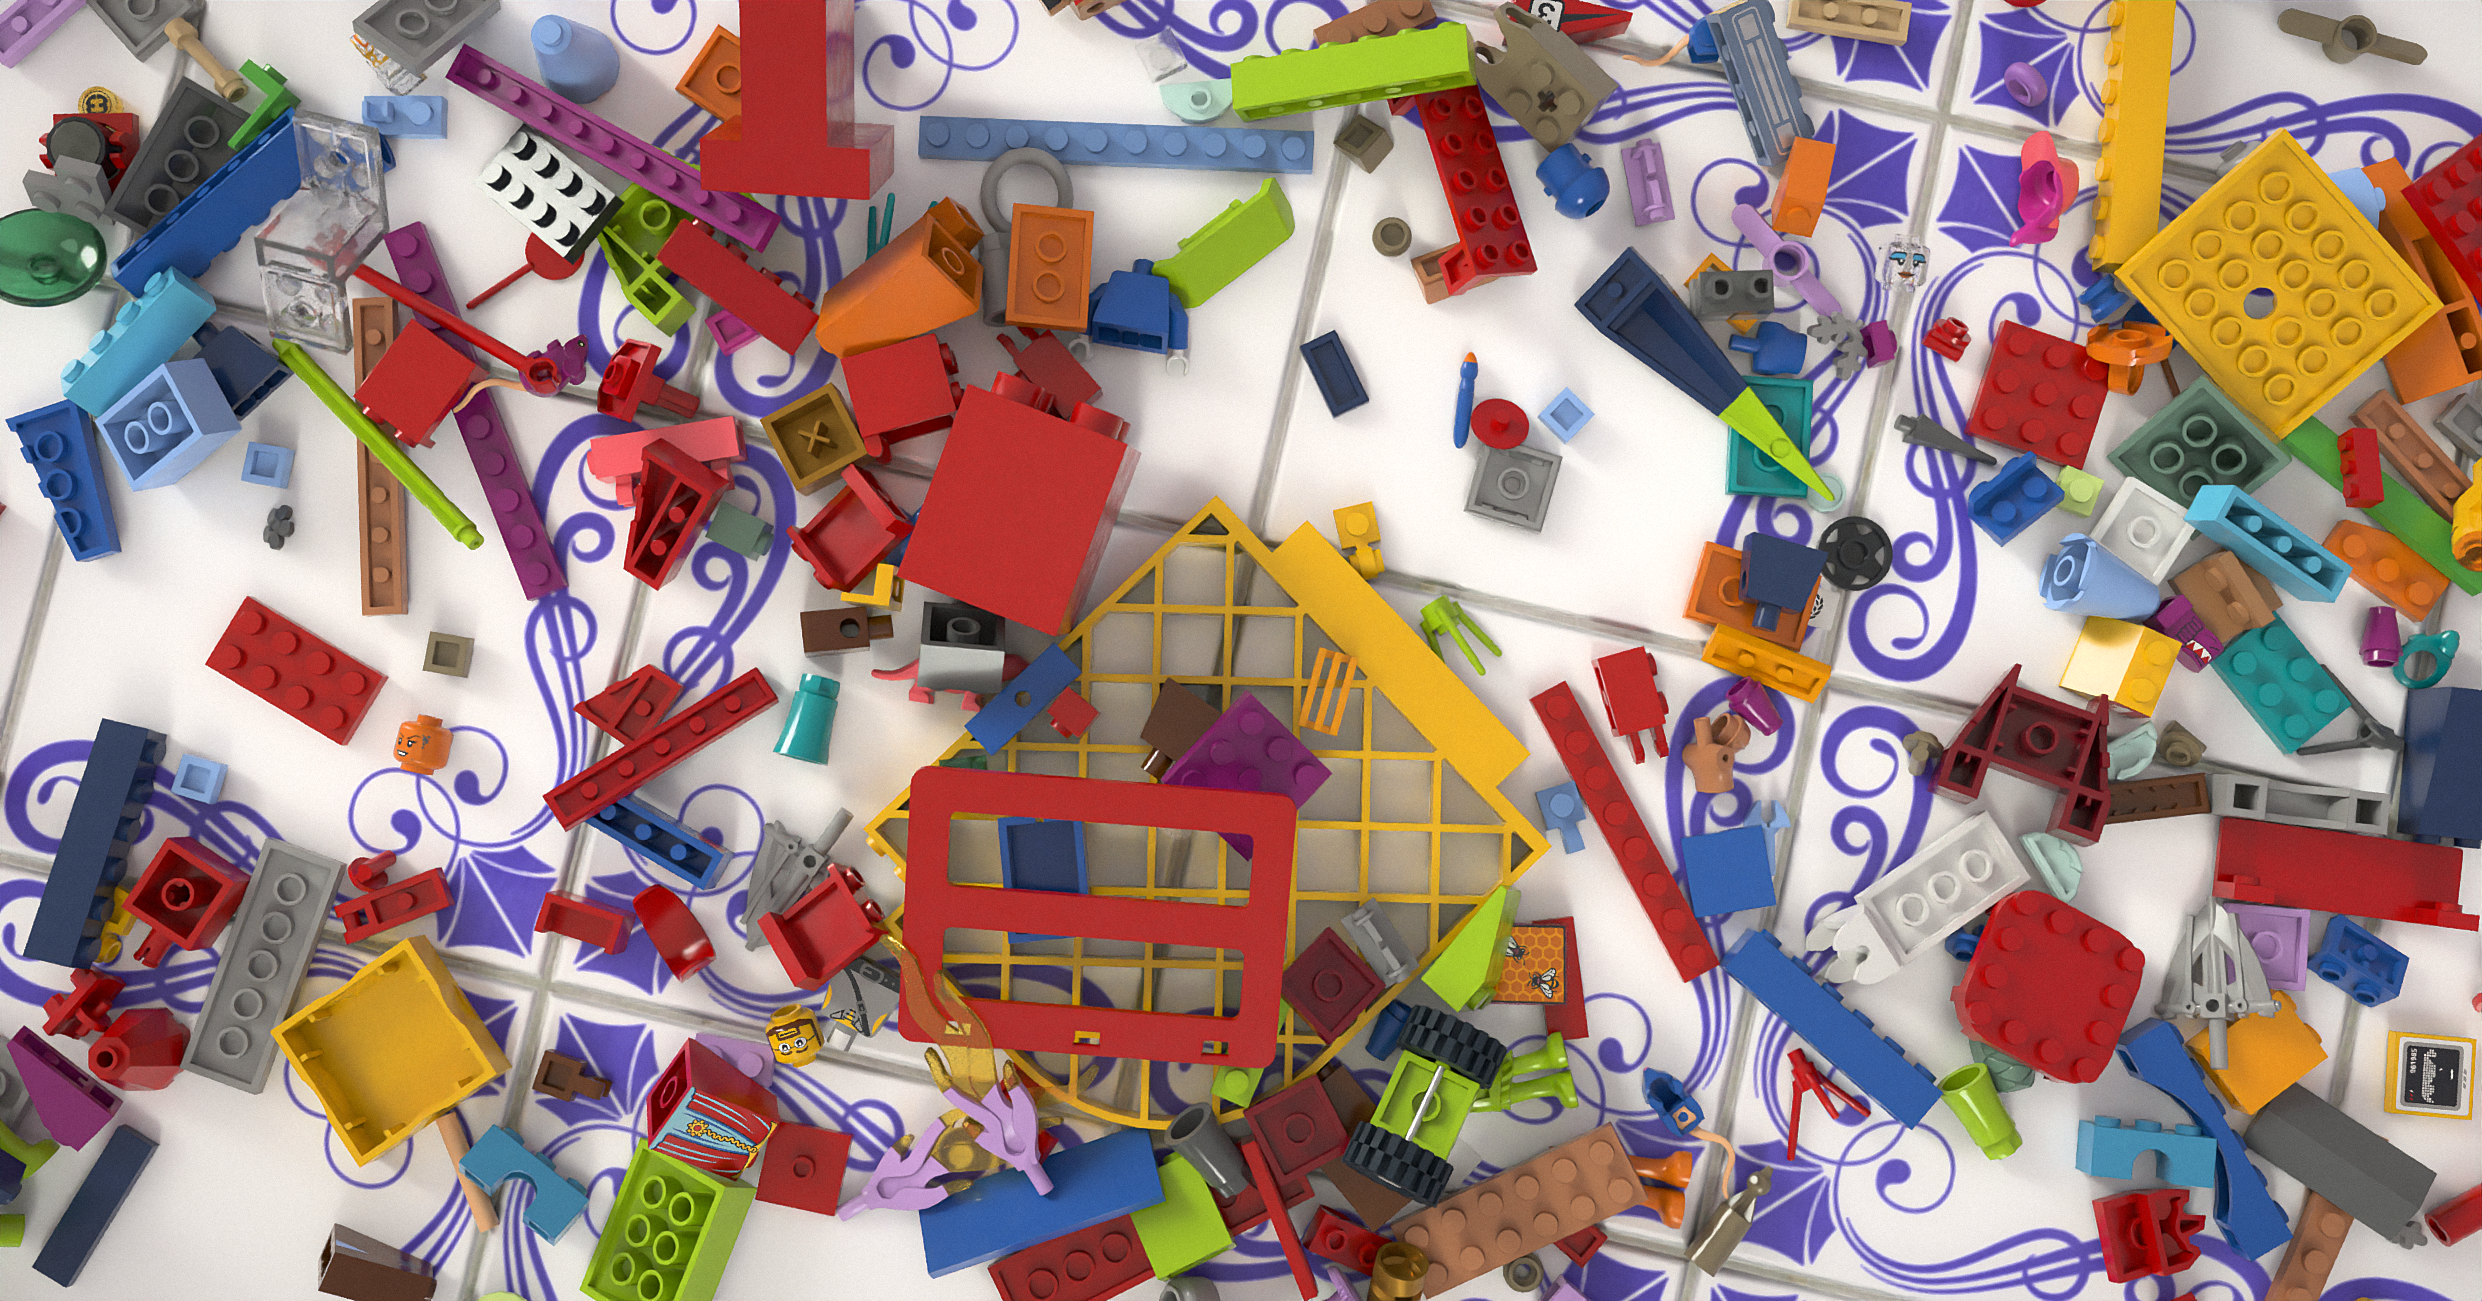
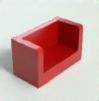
M556 890L546 892L534 931L539 933L552 931L605 948L604 953L615 955L625 952L637 914L568 891Z

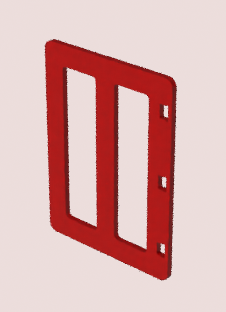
M942 766L920 767L912 776L910 783L898 1009V1031L900 1035L908 1041L1259 1069L1269 1066L1275 1059L1297 817L1295 801L1287 794ZM955 812L1247 834L1254 840L1249 900L1244 906L954 884L948 878L951 816ZM954 927L1237 949L1244 954L1240 1010L1235 1017H1221L946 995L942 991L945 930ZM947 1021L971 1023V1034L945 1032ZM1075 1031L1100 1033V1044L1074 1042ZM1204 1041L1228 1042V1054L1202 1052Z

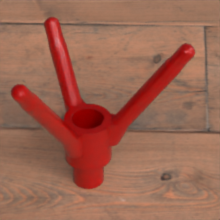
M1802 1048L1787 1054L1794 1068L1791 1070V1073L1795 1079L1792 1081L1793 1099L1787 1159L1789 1161L1795 1160L1802 1094L1812 1089L1834 1120L1838 1119L1840 1115L1820 1085L1865 1117L1871 1115V1111L1817 1070L1813 1061L1808 1062Z

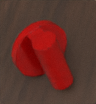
M1948 317L1947 320L1937 319L1931 330L1923 337L1921 344L1957 363L1972 339L1967 333L1969 328L1965 323L1954 317Z
M386 850L372 859L359 857L353 860L348 867V875L353 885L359 890L369 893L384 888L388 884V875L384 870L396 863V855L394 852Z

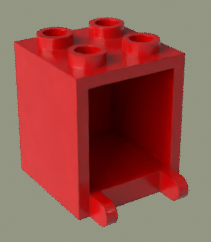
M935 333L840 359L866 451L870 456L875 457L879 464L888 465L891 463L893 456L890 445L952 427L965 391L964 388L960 387L959 381H955L953 377L954 374L959 373L953 350H950L948 342L941 343Z

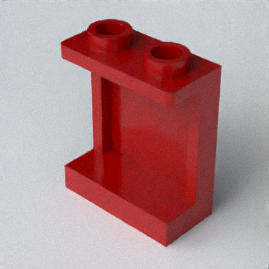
M411 318L353 397L365 405L361 411L369 418L381 425L387 421L397 428L394 436L408 446L415 449L420 444L432 449L436 442L430 437L473 381L478 384L484 381L490 372L430 328Z
M850 463L840 473L848 484L804 528L790 525L785 530L794 542L791 545L794 552L804 561L810 562L816 570L813 573L814 578L827 590L834 588L850 593L915 527L870 471L853 463Z
M835 862L827 867L831 876L780 915L769 911L757 920L758 925L794 987L814 992L890 933L883 922L885 918L884 911L875 900L867 896L863 889L866 883L862 875L852 866L846 867Z

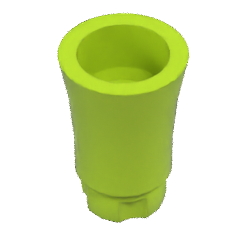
M1972 1063L1963 1066L1946 1076L1937 1085V1088L1943 1092L1940 1098L1952 1110L1969 1133L1975 1145L1980 1146L1989 1160H2002L2009 1157L2023 1144L2021 1135L2015 1128L2016 1123L1997 1092L1986 1064Z

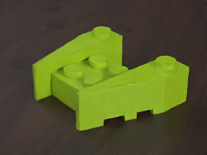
M656 147L657 149L700 171L699 165L686 162L680 158L671 155L669 152ZM632 182L619 196L625 204L596 238L605 253L604 256L610 268L614 271L622 286L621 289L626 299L656 328L671 338L698 309L666 280L672 271L655 260L654 256L681 219L685 218L691 222L695 216ZM740 193L760 204L750 193ZM704 222L705 224H707V225H708L709 227H711L712 229L715 228V227L709 225L708 223ZM744 244L750 251L753 252L755 250Z

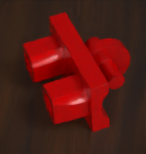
M91 966L90 969L76 968L70 975V981L76 989L70 995L58 993L52 996L43 1006L49 1019L42 1026V1029L48 1036L62 1034L79 1040L80 1037H86L91 1030L100 1033L105 1032L112 1024V1020L107 1015V1012L113 1006L111 1002L127 984L121 977L105 974L96 966Z

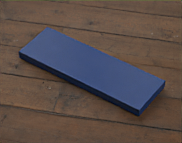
M1131 1127L1049 1155L1042 1164V1168L1054 1187L1044 1195H1039L1024 1170L1018 1172L1015 1167L950 1188L952 1195L930 1208L918 1210L928 1274L932 1279L1165 1202L1166 1197L1150 1129Z

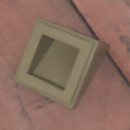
M1360 114L1354 118L1333 142L1337 149L1369 174L1376 169L1394 147L1391 138L1384 128Z

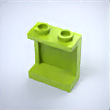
M1177 1152L1166 1156L1162 1160L1164 1165L1159 1167L1166 1201L1129 1213L1156 1277L1163 1282L1238 1246L1232 1231L1228 1229L1208 1183Z

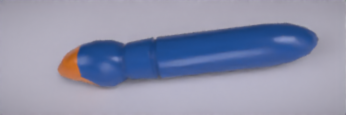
M1469 352L1466 355L1460 368L1462 379L1458 391L1453 429V440L1458 449L1463 448L1466 444L1470 429L1474 399L1473 392L1475 390L1474 380L1478 375V362L1474 352Z

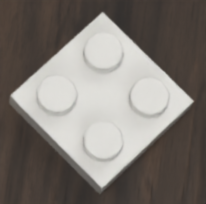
M2127 477L2089 537L2158 587L2195 528L2183 520L2188 512L2186 508L2138 479Z

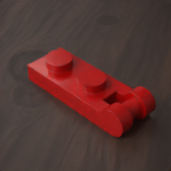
M438 867L344 902L333 908L337 919L342 918L347 931L343 933L347 945H351L453 906L455 902L443 869ZM365 910L369 924H362L358 912Z

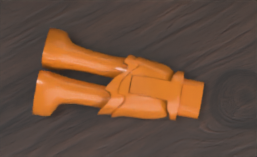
M1675 1151L1667 1158H1648L1628 1154L1638 1176L1660 1180L1686 1189L1688 1187L1693 1160L1691 1152ZM1643 1185L1648 1194V1200L1638 1205L1656 1210L1664 1225L1680 1229L1685 1210L1684 1192L1673 1188Z

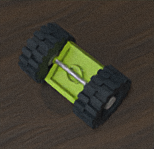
M1413 1005L1396 1042V1045L1401 1047L1400 1049L1403 1051L1371 1122L1365 1123L1360 1121L1341 1159L1342 1162L1349 1168L1356 1170L1357 1173L1368 1177L1373 1182L1379 1183L1391 1191H1395L1408 1199L1411 1198L1420 1204L1423 1203L1426 1206L1436 1208L1454 1170L1453 1166L1447 1163V1160L1479 1090H1489L1507 1053L1506 1047L1500 1044V1041L1496 1038L1488 1036L1489 1034L1485 1031L1476 1029L1474 1025L1463 1022L1456 1016L1444 1014L1441 1010L1431 1009L1425 1005Z

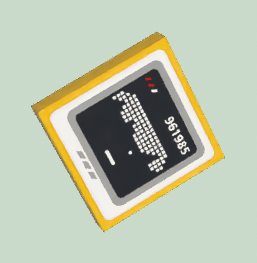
M2389 1030L2384 1111L2395 1114L2472 1120L2477 1039Z

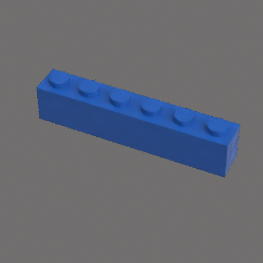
M291 106L110 264L114 280L139 299L145 293L144 287L149 279L158 272L163 274L171 265L188 278L197 279L201 277L211 266V260L221 251L226 253L232 250L239 243L241 234L251 225L258 226L269 217L271 208L281 199L288 200L293 197L300 189L301 182L311 173L318 174L328 166L331 161L330 156L334 154L328 141Z
M1747 928L1720 959V965L1718 966L1893 1119L1906 1128L1913 1130L1943 1095V1092L1933 1084L1937 1078L1918 1062L1914 1067L1902 1057L1906 1051L1893 1039L1885 1036L1882 1040L1871 1030L1875 1024L1862 1012L1855 1009L1851 1013L1840 1003L1844 997L1831 985L1824 982L1820 986L1810 977L1813 970L1795 955L1791 959L1785 956L1779 950L1782 943L1764 928L1760 933Z

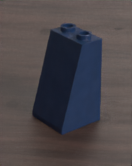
M2460 687L2408 690L2397 833L2414 834L2413 842L2440 845L2441 837L2454 839V847L2481 849L2482 690Z

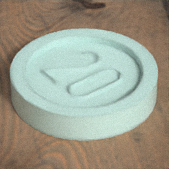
M1828 472L1820 473L1818 475L1834 494L1835 500H1826L1808 486L1806 501L1817 512H1832L1838 509L1845 501L1846 487L1837 475Z

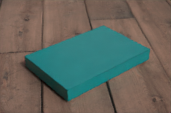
M1741 375L1809 462L1814 380ZM1729 426L1725 495L1807 499L1808 485Z

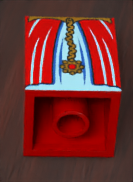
M689 1037L646 1097L649 1149L735 1182L746 1168L752 1167L757 1159L759 1149L767 1138L770 1139L776 1134L781 1122V1117L778 1113L777 1096L704 1045Z

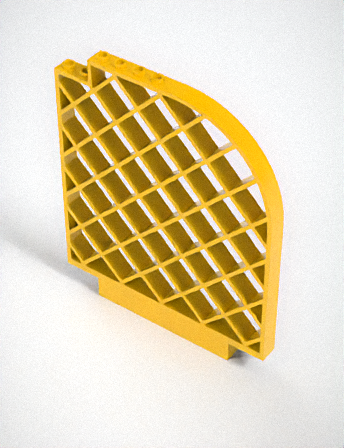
M1216 495L1057 645L1067 654L1082 640L1083 673L1073 682H1081V697L1090 704L1092 683L1152 684L1151 711L1161 692V684H1164L1168 677L1180 685L1223 686L1222 714L1231 704V686L1293 688L1292 734L1300 741L1301 726H1297L1301 713L1302 688H1308L1310 679L1302 678L1303 617L1306 615L1341 653L1359 658L1356 669L1366 678L1365 680H1352L1350 688L1362 689L1361 751L1309 750L1317 758L1361 759L1359 821L1298 820L1299 809L1297 810L1287 920V950L1283 971L1295 960L1297 900L1358 901V908L1373 897L1377 902L1428 903L1427 948L1415 958L1420 966L1410 972L1411 975L1404 981L1396 982L1387 989L1384 988L1332 1044L1325 1045L1294 1074H1292L1293 1043L1325 1044V1042L1314 1031H1293L1294 1011L1290 1007L1285 1018V1030H1280L1277 1037V1043H1284L1283 1081L1268 1091L1253 1097L1249 1104L1250 1107L1315 1072L1317 1073L1452 943L1500 885H1513L1552 846L1496 788L1531 753L1314 526L1306 520L1276 550L1271 552ZM1211 517L1228 534L1193 535ZM1237 545L1297 606L1296 608L1233 606L1234 548ZM1180 546L1226 547L1225 606L1164 604L1165 560ZM1155 571L1154 604L1121 603ZM1108 614L1154 615L1152 675L1092 673L1093 628ZM1163 615L1225 616L1223 676L1162 675ZM1233 617L1294 618L1293 678L1231 677ZM1319 679L1317 688H1325L1327 679ZM1336 679L1333 689H1341L1344 679ZM1373 687L1433 748L1431 753L1371 751ZM1026 692L1020 693V694L1018 695V697H1017V702H1018L1019 706H1021V707H1022V696H1023ZM1090 727L1084 736L1080 738L1079 744L1020 742V731L1000 750H1008V772H1020V750L1079 752L1078 777L1089 778L1090 752L1149 754L1153 746L1090 744ZM967 730L930 766L950 767V764L964 750L986 749L978 741H975L974 736ZM1371 759L1430 761L1429 823L1370 821ZM1442 760L1502 821L1499 825L1441 823ZM1152 775L1149 776V783H1159L1158 779ZM910 785L863 828L869 835L866 839L867 844L880 857L887 854L897 865L893 870L904 883L907 855L882 828L893 818H909V810L902 809L910 801ZM955 812L952 814L951 820L998 821L997 818L1013 816ZM1085 822L1086 838L1088 833V823L1095 822ZM1148 827L1146 886L1091 884L1092 895L1146 896V899L1155 900L1156 896L1217 898V904L1225 905L1226 898L1249 899L1250 888H1226L1227 842L1220 835L1218 888L1156 886L1157 827ZM1298 828L1359 830L1358 891L1297 890ZM1369 830L1429 832L1428 893L1368 892ZM1440 832L1499 833L1498 880L1483 894L1439 893ZM1514 833L1529 850L1511 866V835ZM951 881L954 884L1004 888L1003 882ZM904 902L883 921L889 928L888 938L901 950L903 922L900 919L904 914ZM1439 903L1472 904L1438 936ZM1005 931L1002 934V953L944 951L943 963L1002 964L1001 1000H1013L1014 964L1073 966L1072 1005L1079 1006L1083 1005L1084 966L1144 968V1011H1153L1154 968L1216 969L1214 1016L1223 1017L1224 970H1243L1244 959L1224 958V948H1216V958L1154 956V943L1145 942V956L1084 955L1083 937H1074L1073 954L1014 953V943L1009 944L1008 932ZM1357 946L1356 954L1375 973ZM943 965L942 986L944 988L942 991L950 996L973 997ZM1075 1031L1074 1042L1081 1043L1082 1038H1100V1033ZM1214 1041L1213 1053L1222 1054V1042ZM1002 1049L1036 1083L1057 1098L1083 1112L1119 1124L1158 1130H1167L1171 1122L1178 1116L1150 1114L1151 1060H1142L1139 1113L1113 1107L1081 1094V1055L1070 1054V1082L1068 1087L1043 1070L1023 1050ZM1213 1065V1082L1219 1070V1065ZM1212 1094V1110L1220 1124L1245 1117L1243 1114V1110L1246 1109L1245 1107L1234 1104L1220 1109V1097Z

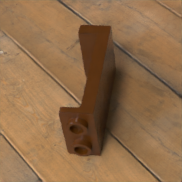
M1341 1060L1334 1066L1329 1061L1316 1074L1351 1139L1360 1121L1365 1123L1371 1122L1377 1105L1353 1078ZM1343 1155L1320 1166L1373 1232L1377 1231L1412 1201L1411 1198L1408 1199L1395 1191H1391L1385 1188V1186L1357 1173L1356 1170L1349 1168L1341 1160Z

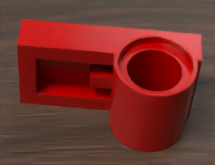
M1319 1204L1301 1242L1307 1250L1372 1277L1378 1250L1384 1244L1393 1241L1384 1234L1377 1231L1373 1232L1370 1228L1353 1222L1339 1211Z

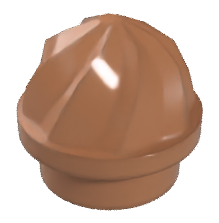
M1723 713L1712 723L1711 729L1714 744L1728 746L1733 750L1734 754L1744 750L1749 744L1751 730L1741 716Z

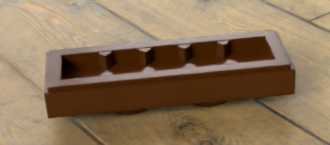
M2205 772L2108 783V790H2111V806L2104 825L2211 813Z

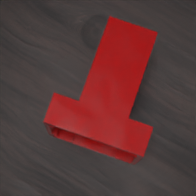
M739 0L741 115L733 116L699 139L701 190L870 200L894 173V125L855 122L854 0Z

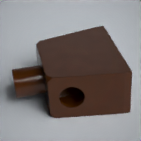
M866 607L800 612L803 648L806 658L870 651V641L894 638L891 614L867 617ZM855 624L859 629V633L856 637H844L841 634L842 627Z
M1168 677L1140 735V738L1153 746V749L1140 767L1156 779L1161 780L1174 761L1177 762L1219 719L1222 713Z

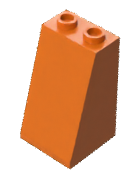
M927 213L824 293L815 337L825 351L835 354L839 359L899 343L973 315L979 310L984 267Z

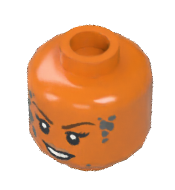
M418 714L417 721L401 723L393 750L394 758L401 762L400 769L419 774L433 775L434 770L446 767L454 735L449 729L441 727L443 719Z

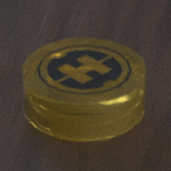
M100 86L88 88L78 100L79 113H123L124 109L122 100L116 93Z

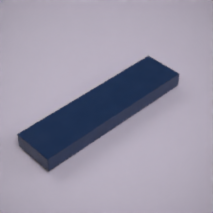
M127 1124L118 1126L32 1265V1268L65 1288L72 1286L160 1144Z

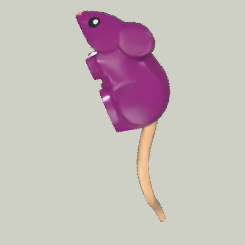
M582 334L570 339L564 346L556 339L546 346L547 351L544 353L536 350L527 355L528 358L530 356L534 359L545 357L555 362L561 372L562 380L559 387L555 386L556 391L553 393L543 394L536 392L524 374L518 370L520 382L499 378L482 381L471 388L463 401L453 409V412L460 411L477 392L489 386H503L526 391L536 397L548 398L559 393L569 382L572 385L582 384L586 378L585 365L589 351L586 335ZM545 377L541 380V382L546 381L547 379L552 380V377Z

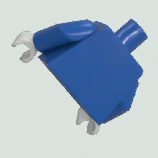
M1137 259L1133 263L1132 272L1121 270L1112 272L1108 282L1101 283L1089 294L1087 330L1085 333L1078 332V338L1072 340L1067 347V350L1073 357L1076 347L1084 344L1087 349L1084 362L1087 363L1093 358L1094 348L1089 342L1090 336H1092V343L1167 355L1169 348L1172 349V357L1166 362V372L1171 376L1170 364L1173 360L1179 359L1184 362V376L1187 375L1190 364L1188 359L1184 357V349H1188L1189 318L1179 297L1169 292V280L1165 277L1153 275L1151 270L1154 262L1148 259Z

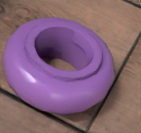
M2017 62L2011 64L2005 71L2004 83L2015 100L2029 107L2040 105L2047 96V85L2042 75L2028 63Z

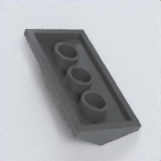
M183 75L102 213L144 235L238 153L228 146V141L251 114Z
M2297 1082L2260 1108L2241 1136L2247 1148L2388 1241H2392L2420 1210L2437 1175L2433 1170Z

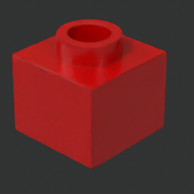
M1068 686L1046 711L1054 717L1049 724L1067 739L1072 734L1082 738L1102 714Z

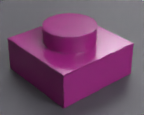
M1887 320L1872 322L1860 330L1863 337L1862 344L1868 351L1865 356L1868 369L1884 366L1895 359L1894 353L1897 351V340L1893 330L1888 329Z

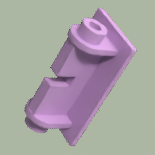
M1647 138L1637 141L1636 147L1621 149L1636 227L1674 220L1675 215L1660 142L1652 143V140Z

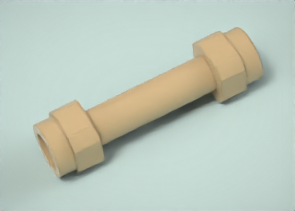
M179 17L171 20L166 25L164 33L169 37V41L178 50L182 51L185 49L215 80L214 89L223 98L233 103L241 100L247 94L248 86L243 82V78L235 70L227 71L198 40V31L191 23Z

